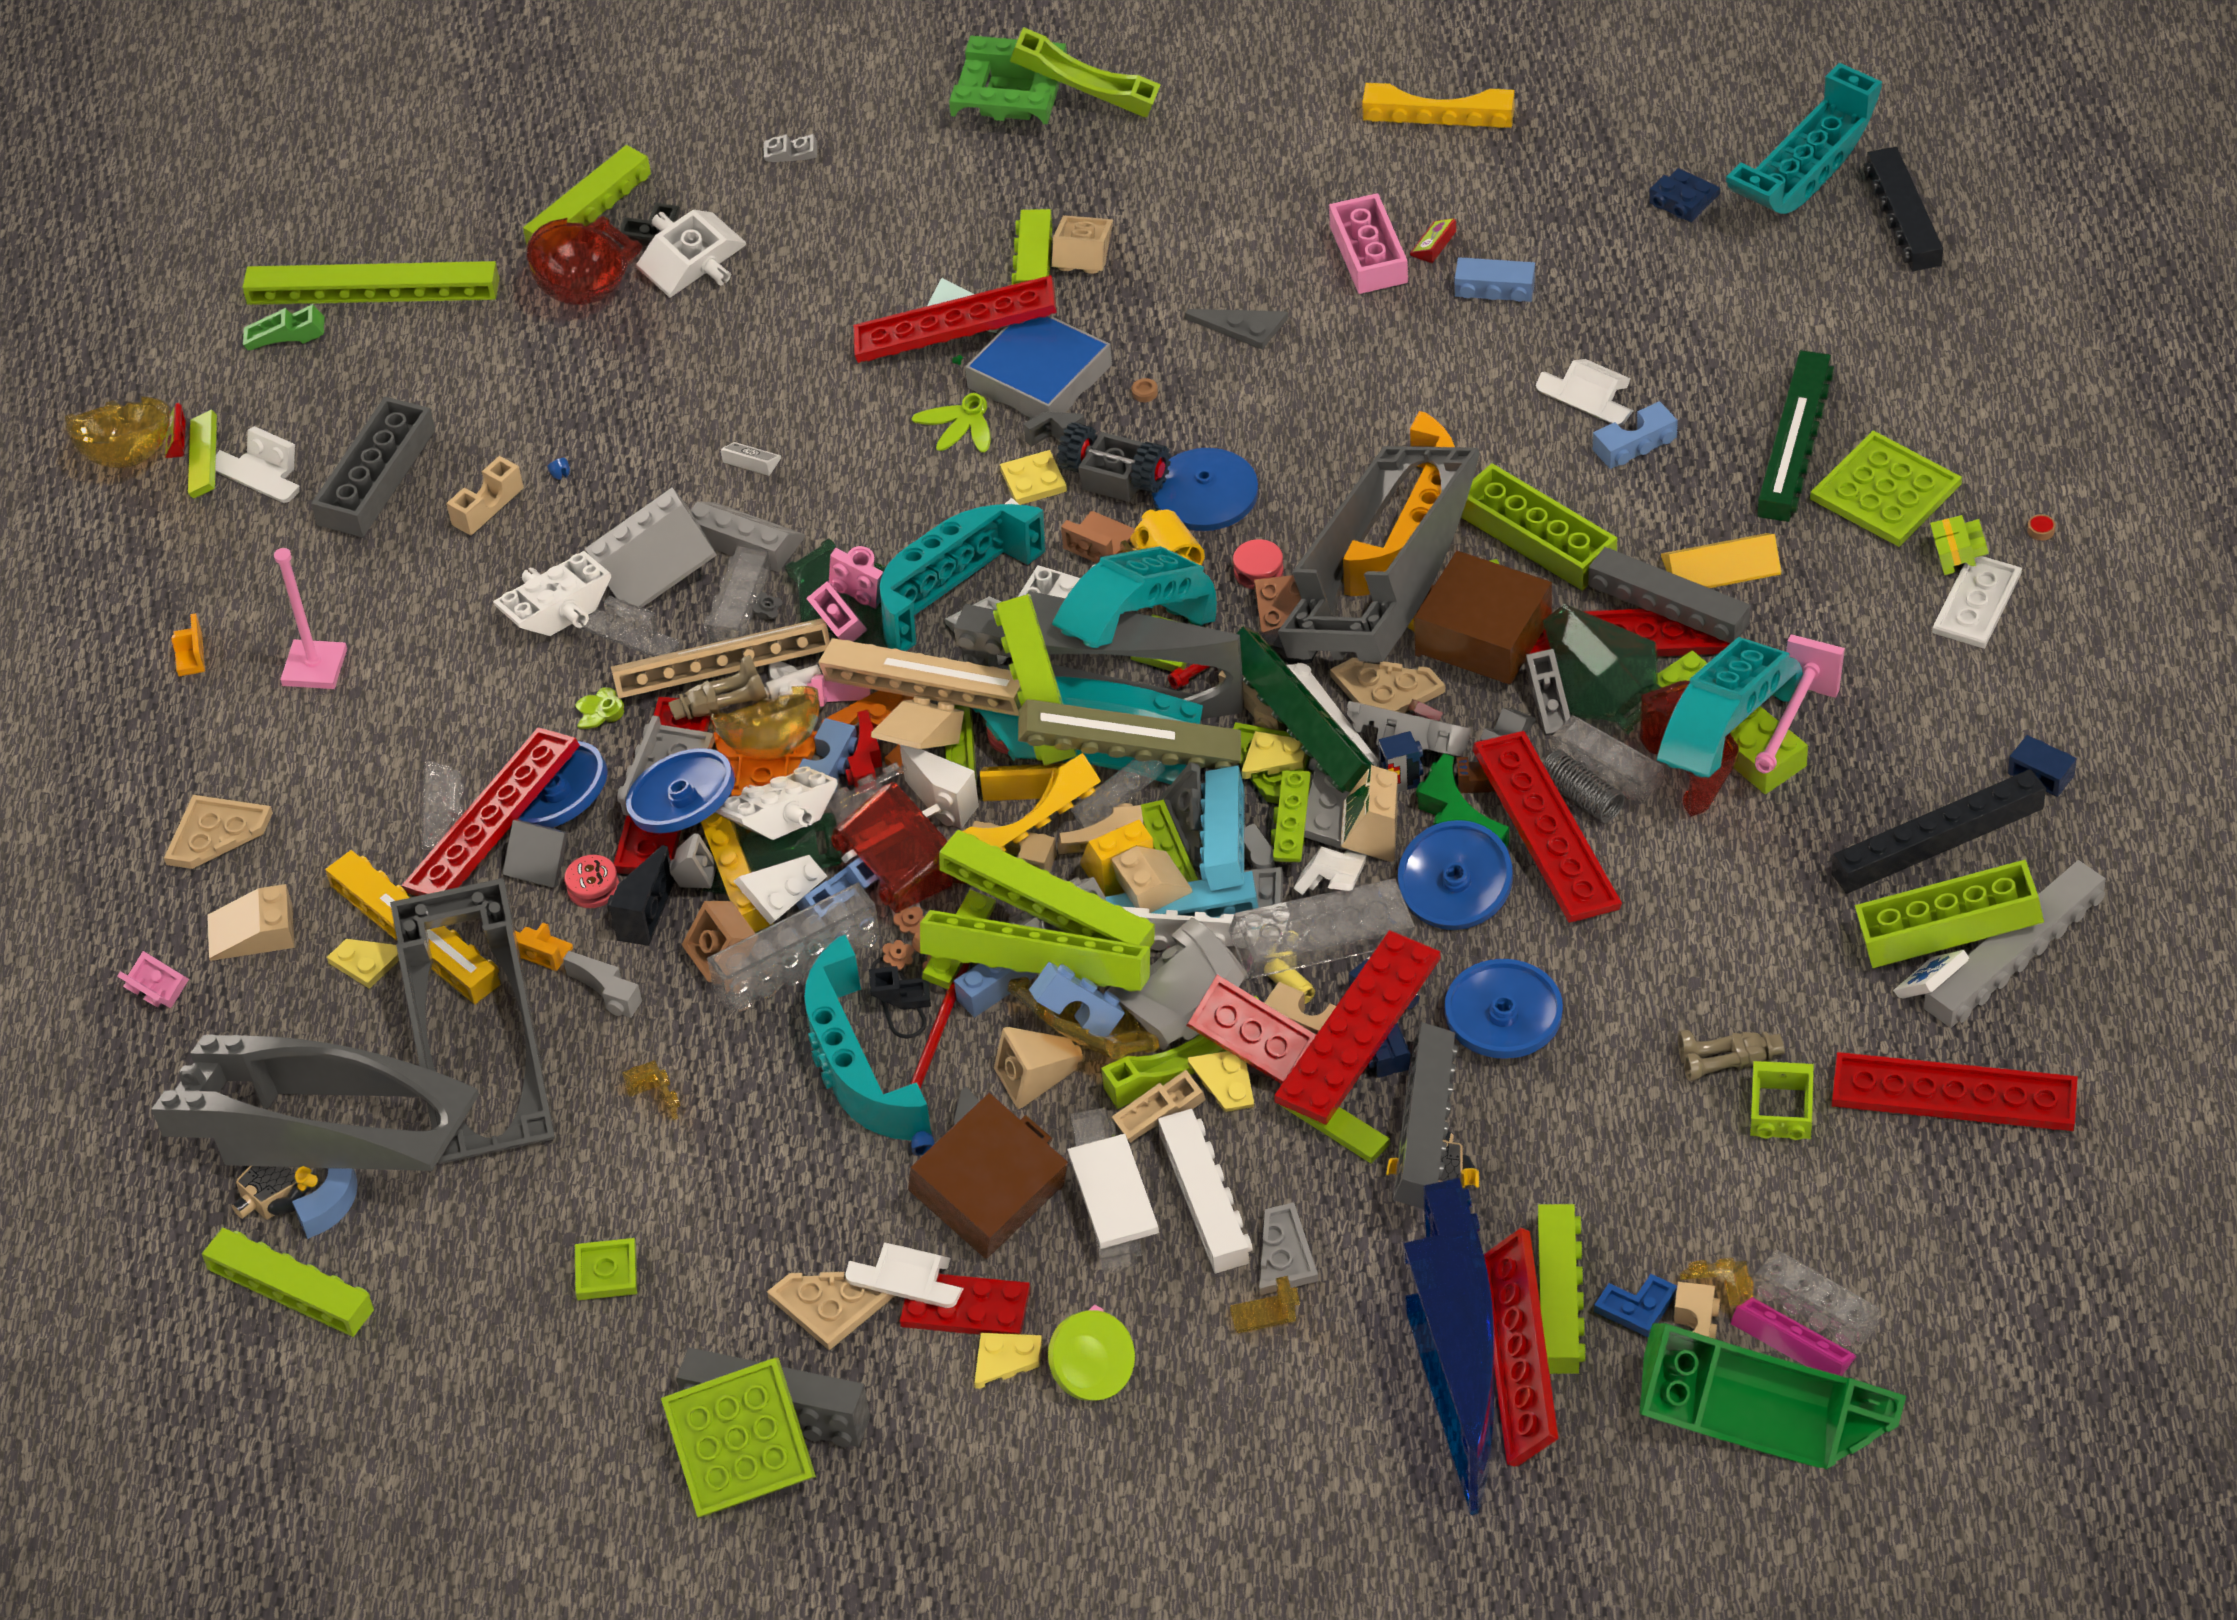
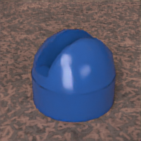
M559 458L547 465L550 474L557 480L562 479V474L566 478L570 473V466L566 458Z
M918 1131L912 1137V1153L917 1156L924 1155L935 1144L933 1136L928 1132Z

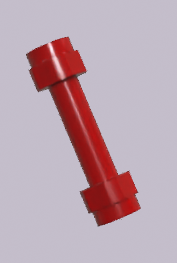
M1192 664L1185 669L1179 667L1168 675L1169 684L1174 689L1182 688L1189 684L1190 678L1211 666Z

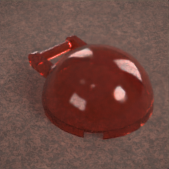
M601 216L587 227L582 223L567 222L568 218L553 220L540 226L532 234L527 245L529 271L538 287L556 301L568 305H588L608 297L621 283L628 266L627 262L638 255L642 249V244L639 241H633L612 226L609 223L610 220L605 216ZM610 237H612L625 248L621 249L619 245H617Z

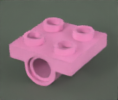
M863 546L852 548L848 554L835 548L830 555V585L837 592L846 593L855 598L859 603L876 609L881 602L880 581L883 571L874 567L873 552Z

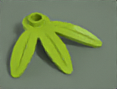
M977 393L965 396L962 405L928 409L916 413L912 417L913 422L924 425H939L954 421L940 437L936 446L938 451L946 450L962 438L970 426L976 448L980 452H986L989 449L991 434L987 422L982 416L987 410V402L983 396Z

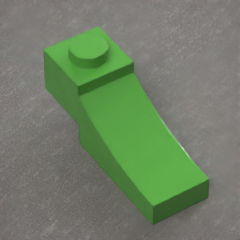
M313 304L293 314L284 308L244 327L243 346L247 350H254L265 345L286 341H300L304 344L324 334L325 316Z

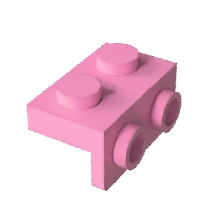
M144 951L128 975L121 971L118 974L119 978L126 981L123 987L137 995L142 991L146 994L144 1000L156 1007H159L162 1003L171 1008L189 980Z

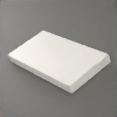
M1980 556L1974 558L1976 566H1970L1967 562L1964 563L1932 627V633L1985 649L2019 580L2022 568Z
M1125 1134L1068 1149V1156L1101 1249L1159 1233L1154 1213Z

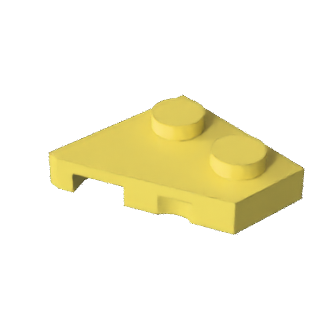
M1255 731L1242 768V778L1249 779L1252 773L1267 771L1268 775L1283 770L1302 769L1307 754L1301 749L1303 744L1292 737Z
M345 939L327 956L329 964L370 989L399 961L396 945Z
M1228 1051L1188 1057V1066L1197 1073L1203 1081L1202 1084L1209 1093L1215 1096L1216 1102L1224 1112L1254 1107L1247 1063Z
M981 1333L975 1388H983L985 1383L1001 1377L1005 1380L1015 1376L1018 1372H1027L1040 1366L1042 1335Z

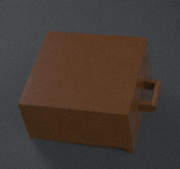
M1456 550L1436 584L1431 585L1427 596L1414 617L1415 656L1421 657V655H1425L1511 685L1525 662L1526 655L1530 654L1552 618V582Z
M988 1093L911 1166L908 1190L981 1256L987 1259L1058 1190L1064 1187L1068 1161L1049 1146L1053 1138L1027 1115L1019 1119L992 1094Z

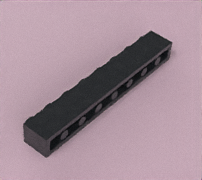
M2029 769L1834 853L1831 875L1846 894L2043 810L2046 787L2033 771Z

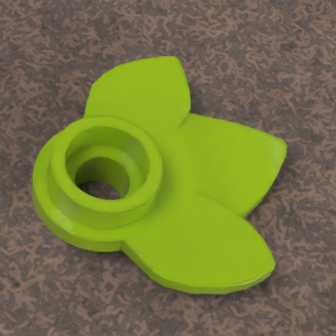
M608 687L600 688L596 695L582 697L575 704L577 710L584 714L577 725L579 729L598 727L605 720L607 722H614L619 720L624 714L623 701L618 699L614 689Z

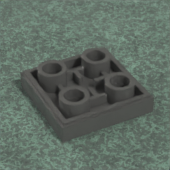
M518 819L513 820L502 875L553 888L557 887L568 832Z

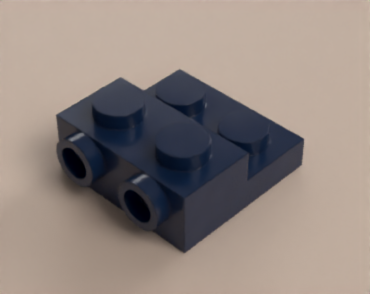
M1677 168L1669 177L1663 175L1650 188L1649 203L1653 204L1656 208L1664 209L1674 214L1677 218H1683L1692 223L1720 195V187Z

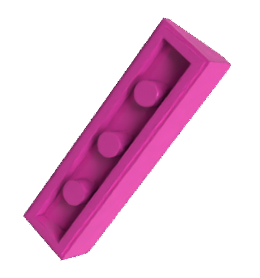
M1753 1297L1748 1298L1736 1307L1731 1320L1733 1326L1807 1367L1842 1376L1856 1358V1355Z

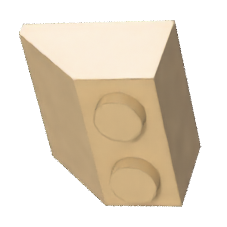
M1135 846L1111 858L1116 880L1135 908H1147L1149 913H1152L1193 892L1166 851Z

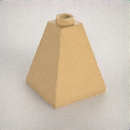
M1006 1027L1002 1030L994 1069L1016 1108L1020 1109L1077 1070L1078 1062L1082 1061L1083 1056L1079 1045H1074L1071 1038Z

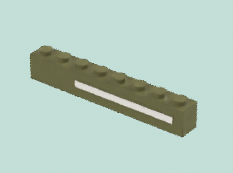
M1027 699L1019 709L1018 741L1027 742L1031 746L1049 745L1054 746L1058 750L1077 749L1086 754L1099 752L1106 753L1114 758L1127 756L1134 757L1138 761H1162L1165 765H1188L1192 762L1199 764L1200 769L1205 767L1216 770L1237 766L1241 761V730L1030 699Z

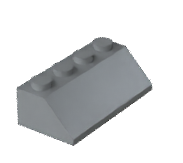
M697 501L690 510L714 550L776 572L781 570L805 538L803 533L715 502Z

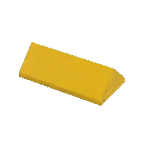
M1765 533L1661 553L1667 572L1707 588L1781 575L1775 534Z
M1054 763L1045 766L1044 764L983 767L980 770L983 801L1041 799L1049 784L1052 771L1065 763Z

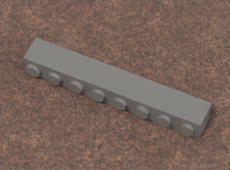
M2077 860L2038 894L2044 923L1988 937L1968 955L1969 961L1933 992L1925 994L1924 1009L1950 1028L1959 1021L1961 1023L1970 1016L1972 1009L1978 1004L1980 1006L1984 1005L1995 989H2002L2008 983L2011 975L2016 971H2023L2034 955L2039 956L2046 950L2049 942L2054 938H2061L2073 921L2079 922L2084 917L2088 908L2092 905L2097 906L2100 904L2105 896L2104 886L2106 878L2080 860Z

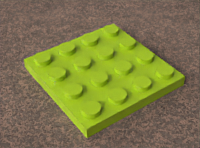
M1873 430L1810 492V500L1900 547L1962 484V477Z
M775 1357L661 1398L697 1517H703L816 1477L779 1358Z

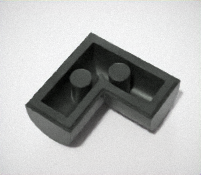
M655 203L649 220L624 217L617 234L618 241L620 243L648 247L655 235L661 232L652 225L654 216L656 214L659 216V212H663L672 222H676L680 215V206Z

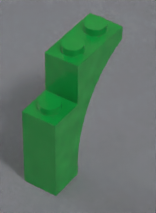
M1443 753L1439 761L1432 764L1429 776L1425 782L1421 781L1417 787L1418 809L1436 815L1433 825L1454 820L1480 824L1494 832L1507 848L1509 845V826L1482 815L1463 798L1454 781V757Z

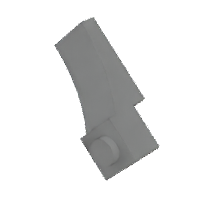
M568 951L563 958L567 976L585 983L598 992L604 999L606 1010L611 1014L632 1018L642 1002L639 985L621 979L619 967Z

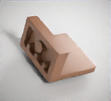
M1091 511L1081 524H1075L1066 520L1061 526L1063 549L1098 563L1103 556L1120 554L1130 542V537L1135 529Z
M1293 575L1256 579L1254 581L1261 632L1264 633L1281 627L1301 600Z

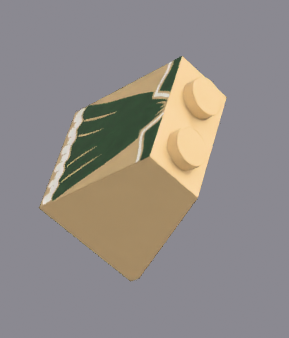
M1371 765L1343 802L1342 848L1389 862L1395 860L1398 814L1396 772Z

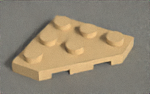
M1353 657L1330 669L1331 678L1353 702L1406 713L1410 711L1408 707L1412 699L1425 703L1445 693V684L1427 667L1419 666L1418 670L1403 668L1402 664L1380 662V665L1364 663V661H1359L1358 658Z
M193 795L165 854L164 860L166 865L193 869L263 835L273 814L271 806Z
M820 1272V1276H802V1273H789L767 1291L768 1298L828 1350H831L895 1297V1295L850 1285L847 1282L845 1272Z

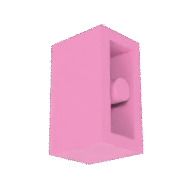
M828 581L806 598L840 640H850L853 642L868 630Z

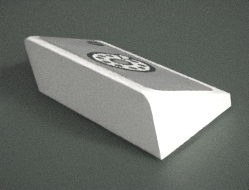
M736 442L721 449L723 463L770 476L781 459V455Z

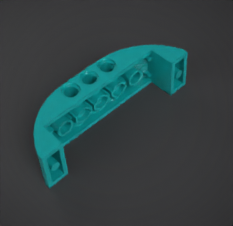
M1838 63L1825 76L1824 100L1756 169L1740 162L1726 176L1728 187L1732 192L1780 214L1789 213L1799 208L1838 170L1855 148L1873 114L1882 88V81L1842 63Z
M1018 504L989 505L967 510L943 521L900 551L888 563L880 581L883 632L887 647L907 651L916 645L914 615L1003 552L1026 565L1045 552L1043 510L1039 507Z
M846 934L840 936L818 956L806 981L804 997L810 1028L808 1038L813 1049L811 1055L817 1068L821 1067L824 1071L821 1072V1076L826 1089L832 1088L841 1107L864 1128L879 1135L912 1141V1137L918 1131H925L932 1135L927 1103L917 1082L886 1094L882 1093L838 1000L839 997L861 990L856 955Z

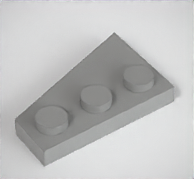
M1294 1202L1265 1209L1259 1294L1264 1295L1317 1282L1318 1273Z

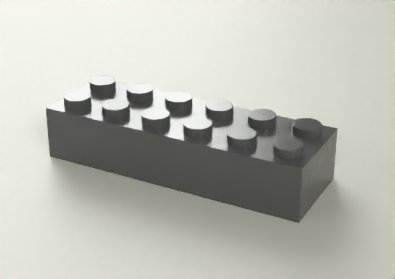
M384 396L312 501L311 506L318 526L362 538L365 536L436 429L430 408Z
M688 1347L676 1377L679 1391L761 1362ZM782 1367L803 1436L812 1441H819L820 1439L831 1441L840 1447H859L870 1419L864 1384Z

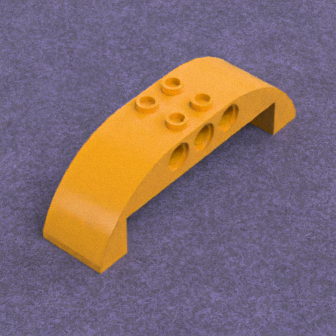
M1418 412L1410 428V447H1455L1452 438L1437 420L1425 412ZM1426 462L1417 466L1424 469L1384 548L1352 540L1343 558L1344 595H1370L1364 574L1367 571L1386 572L1442 492L1439 470L1434 464Z

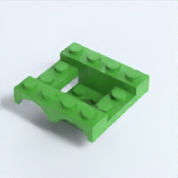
M970 36L965 50V64L958 85H954L949 100L951 116L956 117L957 112L963 108L977 107L980 108L982 116L993 117L994 120L1004 121L1005 118L1030 120L1031 114H1033L1043 124H1048L1060 82L1011 62L1010 59L1018 41L1017 39ZM1052 42L1067 54L1066 43ZM991 69V79L988 87H985Z

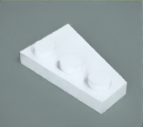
M807 855L739 876L733 882L771 925L822 882L827 875L812 857Z

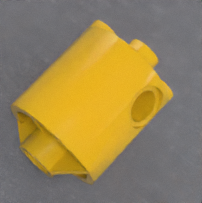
M1168 509L1146 511L1142 515V521L1130 537L1131 543L1137 550L1162 546L1201 566L1205 558L1204 549L1177 514Z

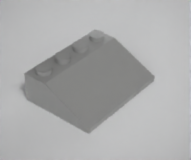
M673 487L585 548L589 556L610 572L611 579L608 586L629 616L717 556L689 507Z

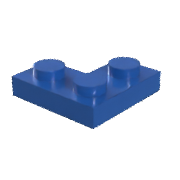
M1650 1274L1637 1295H1634L1608 1283L1594 1304V1312L1649 1337L1652 1323L1660 1321L1675 1298L1677 1285Z

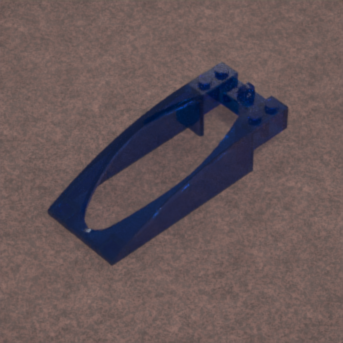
M1455 1178L1423 1186L1425 1238L1403 1243L1405 1265L1409 1264L1418 1293L1405 1296V1312L1470 1516L1478 1514L1480 1510L1493 1444L1494 1324L1488 1272L1477 1233L1480 1231L1479 1220L1476 1213L1471 1214L1469 1207H1472V1201L1468 1188L1463 1189L1460 1179Z

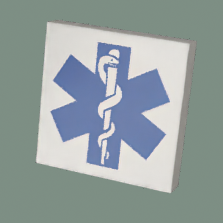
M1964 950L1931 957L1893 991L1897 997L1902 999L1931 993L1969 961V957Z

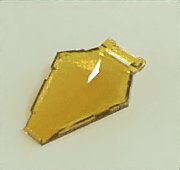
M1014 978L1008 983L1007 991L1053 1029L1083 1047L1114 1060L1122 1059L1128 1054L1141 1051L1147 1053L1155 1052L1159 1048L1158 1038L1144 1031L1138 1024V1020L1125 1008H1122L1125 1014L1109 1036L1094 1035L1089 1032V1029L1082 1028L1074 1017L1081 1007V1001L1069 1003L1059 1015L1036 1002L1029 991L1032 986L1029 983V978Z

